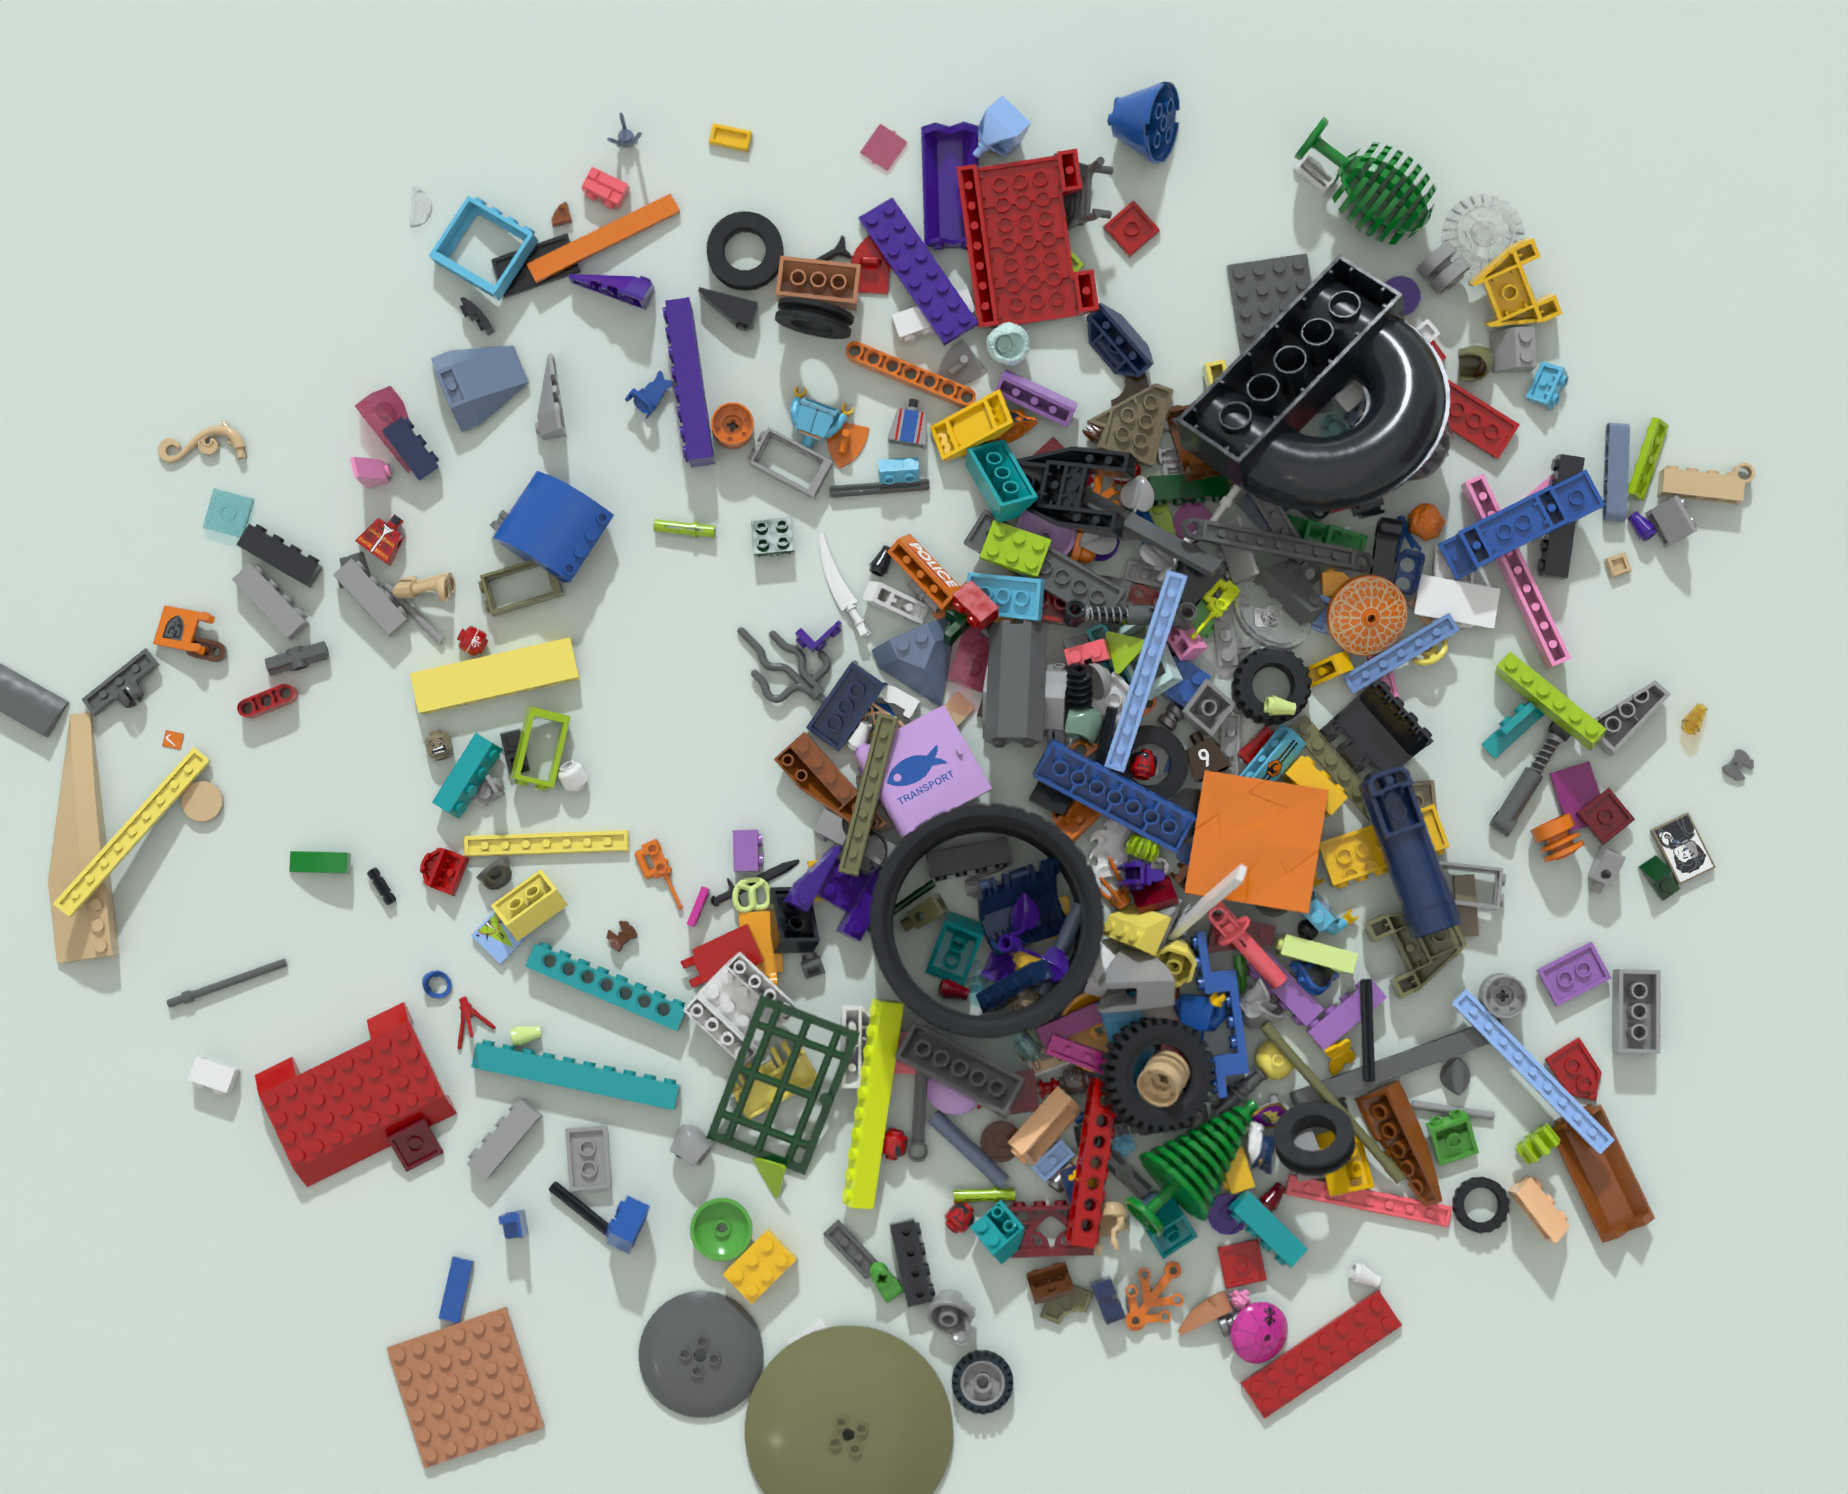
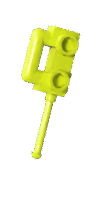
M1221 578L1202 596L1208 603L1205 607L1210 613L1198 629L1191 634L1192 639H1196V636L1212 618L1221 617L1223 612L1228 610L1227 607L1241 592L1230 580L1225 582ZM1218 589L1222 591L1218 598L1212 597Z

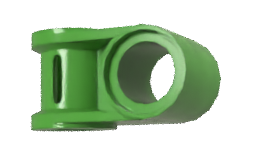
M875 1262L870 1266L869 1274L887 1303L905 1292L897 1278L893 1276L883 1262Z

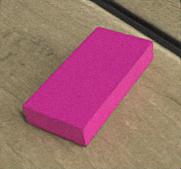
M701 887L687 925L696 927L710 889Z

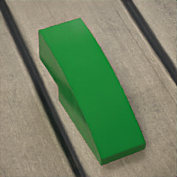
M290 851L289 872L350 874L351 853Z

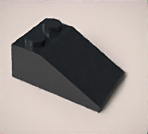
M770 887V931L774 954L813 953L820 942L813 903L808 912L800 911L784 902L791 887Z

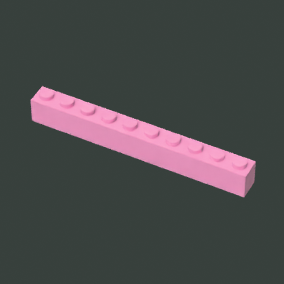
M1484 474L1470 479L1461 485V489L1477 522L1501 510ZM1517 548L1495 559L1546 668L1550 669L1571 659L1520 549Z

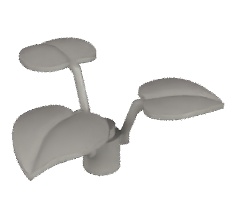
M1139 475L1123 486L1120 492V500L1126 508H1133L1132 512L1136 514L1137 509L1141 512H1146L1154 503L1153 488L1145 477ZM1124 530L1120 539L1122 541H1129L1132 538L1133 540L1142 541ZM1085 532L1080 540V547L1099 555L1109 554L1117 544L1116 538ZM1148 543L1140 548V556L1147 564L1159 568H1167L1174 565V558Z

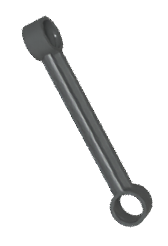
M916 1071L912 1142L908 1146L907 1155L913 1162H922L928 1155V1148L924 1143L927 1077ZM912 1145H922L925 1149L924 1156L914 1159L910 1154Z

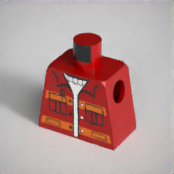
M395 514L388 523L378 518L355 541L391 566L405 538L397 531L404 521Z

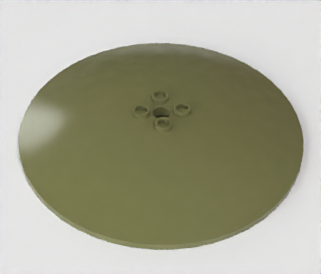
M840 1325L813 1331L790 1343L769 1362L761 1373L750 1396L746 1411L745 1445L747 1457L755 1479L764 1494H933L944 1476L952 1450L953 1419L951 1407L944 1386L935 1370L916 1349L890 1333L866 1326ZM844 1430H853L855 1436L851 1440L845 1439L842 1435Z

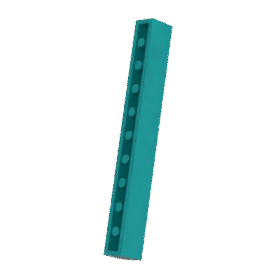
M484 1039L482 1043H476L471 1064L472 1068L656 1107L676 1109L681 1085L676 1084L677 1080L664 1078V1081L656 1080L655 1075L645 1073L644 1077L636 1076V1071L624 1069L623 1073L615 1071L616 1067L604 1065L603 1068L595 1067L596 1063L583 1061V1064L575 1063L576 1059L563 1056V1060L555 1058V1054L543 1052V1056L537 1055L535 1050L523 1048V1051L514 1050L515 1046L503 1044L502 1047L494 1046V1041Z

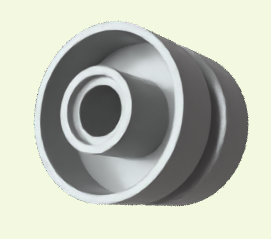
M1448 240L1433 251L1416 268L1417 272L1424 279L1429 278L1433 274L1436 275L1430 286L1438 295L1446 289L1450 290L1464 277L1463 274L1471 267L1463 256L1453 262L1450 260L1457 250Z

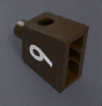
M1197 731L1189 736L1194 746L1188 748L1186 753L1195 782L1200 783L1203 781L1205 770L1220 773L1233 766L1212 737L1204 740L1201 731Z

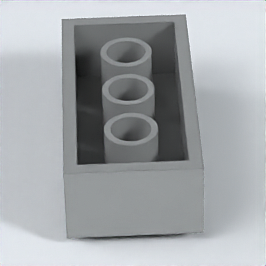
M1613 969V1052L1660 1054L1661 970Z

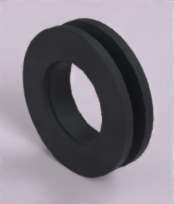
M740 211L729 214L716 223L709 234L706 252L710 268L720 282L735 290L752 291L766 286L777 276L780 256H784V247L778 229L768 218L755 212ZM741 232H751L759 236L766 247V255L763 261L756 268L750 270H739L732 267L725 257V247L728 241L734 235Z
M784 297L778 301L780 311L776 312L775 321L786 328L803 334L829 339H846L851 335V328L849 326L853 324L854 316L838 306L800 297Z
M1153 725L1139 726L1130 755L1140 745L1148 743L1158 745L1169 756L1170 767L1168 774L1158 784L1148 786L1138 783L1131 777L1128 770V761L1124 773L1117 770L1113 771L1163 798L1169 799L1180 790L1186 780L1188 773L1186 750L1180 740L1170 731Z
M1306 1102L1296 1105L1283 1113L1274 1128L1275 1149L1279 1160L1286 1168L1300 1175L1323 1176L1331 1174L1346 1165L1355 1150L1354 1128L1351 1119L1342 1109L1329 1103ZM1310 1127L1326 1128L1336 1136L1330 1146L1317 1151L1303 1150L1293 1142L1295 1136L1300 1131Z

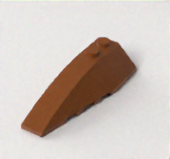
M1397 1080L1384 1084L1355 1098L1372 1137L1376 1142L1379 1141L1385 1149L1384 1153L1388 1158L1391 1157L1398 1168L1406 1175L1405 1177L1409 1181L1408 1186L1422 1205L1426 1207L1442 1202L1438 1178L1426 1139L1400 1081Z

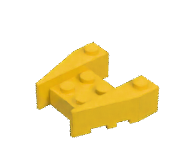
M1527 237L1509 245L1468 282V285L1473 287L1482 283L1495 318L1483 322L1485 326L1496 327L1545 322L1563 314L1556 295L1550 293L1535 300L1522 265L1541 257L1534 238Z

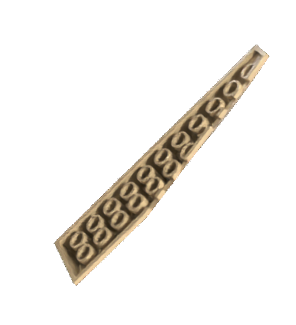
M91 712L70 715L48 877L57 964L120 955L110 875L71 918L53 904L107 844Z

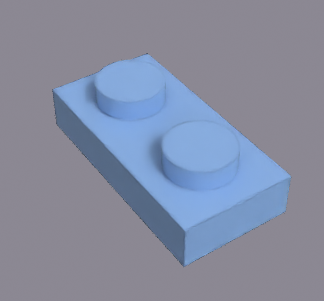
M1060 1139L1034 1166L1030 1167L1046 1182L1075 1154Z

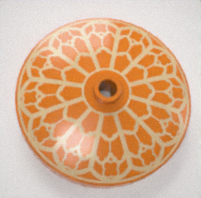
M1374 574L1355 576L1345 581L1333 593L1326 611L1327 628L1332 639L1345 651L1359 656L1376 655L1390 648L1402 635L1408 616L1407 603L1400 589L1388 579Z

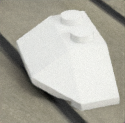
M863 1005L842 1006L840 1025L860 1032L842 1078L841 1088H858L860 1086V1070L864 1061L863 1049L867 1041L866 1029L870 1021V1013ZM842 1035L840 1037V1051L844 1052L849 1038Z

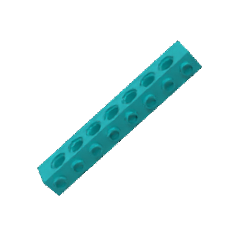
M547 943L534 944L525 967L670 1029L679 1031L686 1015L683 1011L685 1002L676 998L670 1001L665 998L666 994L657 990L654 993L646 990L647 986L638 982L635 985L627 982L628 978L619 974L616 977L609 975L610 970L598 966L597 969L590 967L591 962L582 958L576 961L570 958L572 954L560 950L559 953L552 950L553 946ZM550 955L556 959V964L553 967H548L546 964V959ZM569 963L575 967V972L570 976L565 973V966ZM588 971L594 975V980L589 984L583 978L584 974ZM607 979L613 983V988L608 992L602 987L603 982ZM626 987L632 991V996L627 1000L621 995L622 990ZM645 995L651 1000V1004L647 1008L640 1004V999ZM662 1004H667L670 1008V1012L666 1016L661 1015L659 1012V1007Z

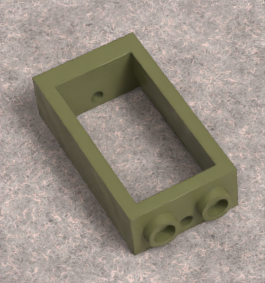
M531 560L480 575L481 581L478 584L481 593H485L487 598L484 601L487 613L491 612L495 617L564 596L561 582L547 572L553 592L500 608L496 606L489 582L539 567V565Z

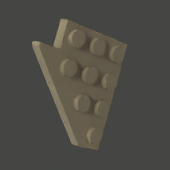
M1157 383L1152 384L1087 420V424L1102 429L1097 448L1130 452L1138 459V463L1153 467L1174 389Z

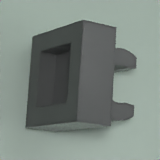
M813 952L814 958L807 960L805 955L802 956L800 964L806 979L825 973L821 958L817 956L816 952Z

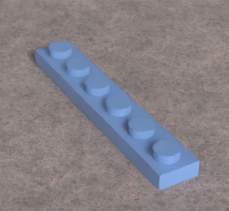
M1450 613L1342 677L1354 694L1457 633L1460 629Z

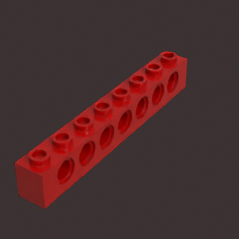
M1089 1077L1065 1244L1095 1249V1245L1099 1242L1098 1224L1102 1221L1101 1204L1104 1202L1106 1195L1104 1183L1107 1181L1109 1174L1107 1162L1111 1158L1110 1141L1114 1137L1113 1121L1117 1114L1112 1113L1109 1109L1112 1106L1111 1104L1103 1106L1100 1104V1097L1102 1095L1107 1097V1094L1101 1093L1100 1090L1101 1086H1105L1104 1082L1099 1081V1078ZM1101 1115L1104 1122L1099 1127L1097 1125V1118ZM1099 1136L1101 1143L1098 1147H1095L1094 1139ZM1096 1157L1098 1164L1095 1168H1092L1091 1160ZM1093 1178L1095 1185L1092 1189H1089L1088 1181ZM1090 1199L1092 1202L1091 1208L1086 1210L1085 1202ZM1087 1220L1089 1226L1087 1230L1083 1231L1081 1227L1082 1222Z

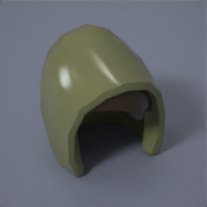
M1475 345L1458 349L1459 380L1474 382L1483 379L1489 374L1496 361L1489 348Z

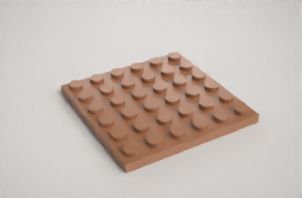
M507 1306L387 1347L424 1468L545 1427Z

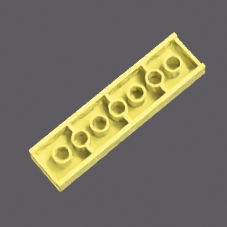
M570 637L410 673L417 710L422 715L580 680Z

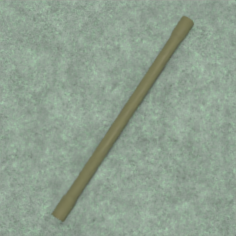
M1269 1021L1264 1023L1259 1028L1261 1032L1281 1051L1326 1103L1337 1106L1349 1116L1353 1124L1354 1135L1381 1164L1396 1184L1401 1182L1406 1175L1386 1156L1281 1037V1034Z

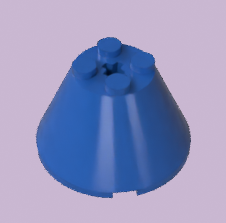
M1164 81L1131 94L1116 97L1113 111L1108 115L1107 123L1111 126L1113 137L1153 164H1159V162H1164L1168 158L1177 137L1179 122L1175 121L1176 110H1180V102L1175 85Z

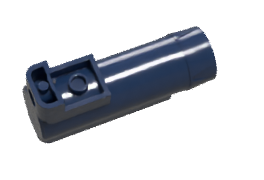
M1398 766L1374 774L1370 779L1361 782L1358 788L1399 899L1404 920L1412 939L1415 940L1462 924L1412 787L1413 780L1410 772L1405 767Z

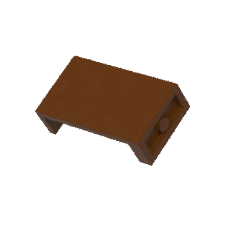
M1175 405L1169 408L1165 419H1167L1169 431L1186 482L1222 476V474L1181 447L1177 424L1171 419L1180 416L1190 405Z

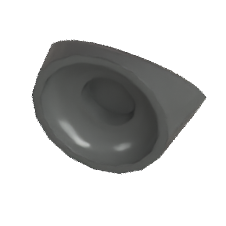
M508 858L499 859L488 865L477 875L476 879L491 890L504 887L512 877Z
M1459 1058L1446 1063L1440 1071V1080L1443 1086L1457 1095L1462 1094L1467 1089L1471 1075L1466 1063Z

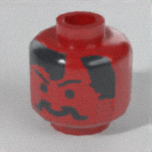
M1141 749L1140 752L1133 753L1129 767L1133 777L1146 781L1155 776L1158 758L1148 749Z
M889 1128L885 1132L882 1153L886 1159L897 1160L898 1157L905 1155L908 1137L904 1134L903 1130Z
M960 1203L953 1204L944 1215L946 1220L944 1224L955 1234L958 1232L965 1233L975 1221V1217L972 1214L974 1212L973 1208L967 1203L963 1205Z

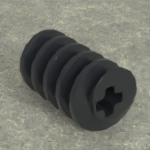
M1070 664L1066 667L1067 706L1074 710H1083L1088 708L1093 701V672L1086 664Z

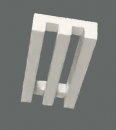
M1308 153L1293 169L1323 195L1335 182L1336 176ZM1307 160L1322 174H1324L1328 179H1330V181L1328 182L1327 180H1325L1321 175H1319V173H1317L1309 165H1307L1305 161ZM1300 166H1302L1306 171H1308V172H1309L1312 176H1314L1318 181H1320L1323 185H1325V187H1323L1319 182H1317L1313 177H1311L1307 172H1305Z

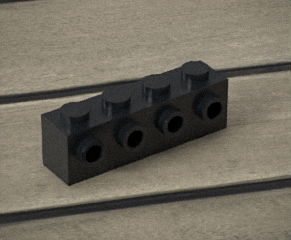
M914 1218L890 1223L908 1307L933 1302L932 1296H936L933 1283L929 1284L927 1276L931 1275L929 1264H924L923 1260L926 1250L924 1242L920 1243L918 1235L922 1234L920 1223H915Z

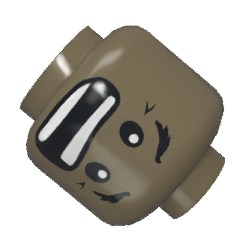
M441 730L430 732V736L424 740L428 757L434 759V761L449 758L453 752L450 735L442 733Z

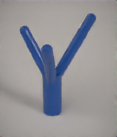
M1404 515L1396 517V519L1402 520L1403 524L1394 562H1397L1404 537L1411 549L1416 547L1419 551L1422 550L1421 546L1409 533Z

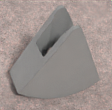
M1121 948L1098 980L1100 987L1108 988L1098 1004L1097 1010L1099 1013L1168 1007L1175 1003V979L1171 971L1158 958L1143 951ZM1135 989L1137 990V996L1131 997L1126 991Z

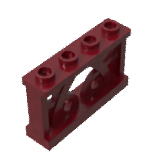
M1055 1200L1054 1204H1046V1201H1033L1034 1205H1025V1202L1019 1201L1013 1202V1206H1008L1015 1217L1022 1212L1029 1214L1028 1220L1022 1219L1023 1223L1029 1225V1227L1025 1229L1021 1247L1018 1248V1251L1011 1258L1094 1255L1093 1248L1063 1244L1061 1238L1067 1234V1230L1062 1231L1056 1237L1054 1246H1049L1047 1238L1042 1233L1035 1231L1049 1216L1056 1218L1067 1228L1070 1214L1067 1200ZM1092 1203L1084 1205L1085 1209H1090ZM1044 1210V1211L1041 1212L1037 1217L1035 1216V1213L1033 1212V1211ZM1057 1210H1067L1066 1215L1064 1216ZM1087 1220L1081 1225L1082 1230L1086 1227L1088 1228L1089 1223ZM1032 1235L1039 1236L1042 1239V1243L1035 1245L1034 1240L1037 1238H1031Z

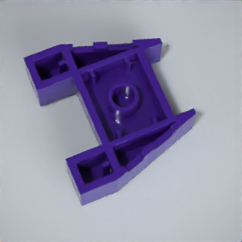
M832 846L801 878H798L793 883L784 902L800 911L808 912L817 896L845 912L836 931L853 941H861L870 924V906L874 887L878 879L879 868L873 872L866 873V875L860 872L859 877L839 873L840 860L837 859V856L842 847Z

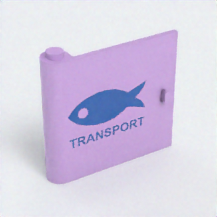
M942 705L896 730L879 800L900 837L903 839L910 831L913 832L915 827L925 820H929L932 816L943 811L949 812L950 809L962 806L992 790L991 785L949 712ZM866 743L856 748L857 752L854 754L863 771L870 744L867 745Z

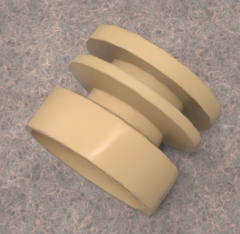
M1159 1051L1153 1054L1138 1077L1137 1088L1139 1094L1145 1101L1154 1106L1167 1107L1173 1104L1189 1080L1190 1071L1187 1063L1178 1054L1170 1051Z

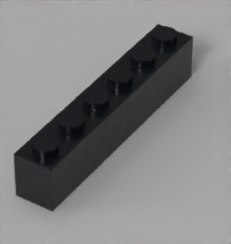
M1565 454L1556 456L1551 464L1553 479H1550L1548 486H1554L1582 472L1585 457ZM1576 521L1551 534L1547 533L1544 535V539L1540 543L1542 556L1537 563L1539 577L1559 580L1568 579Z

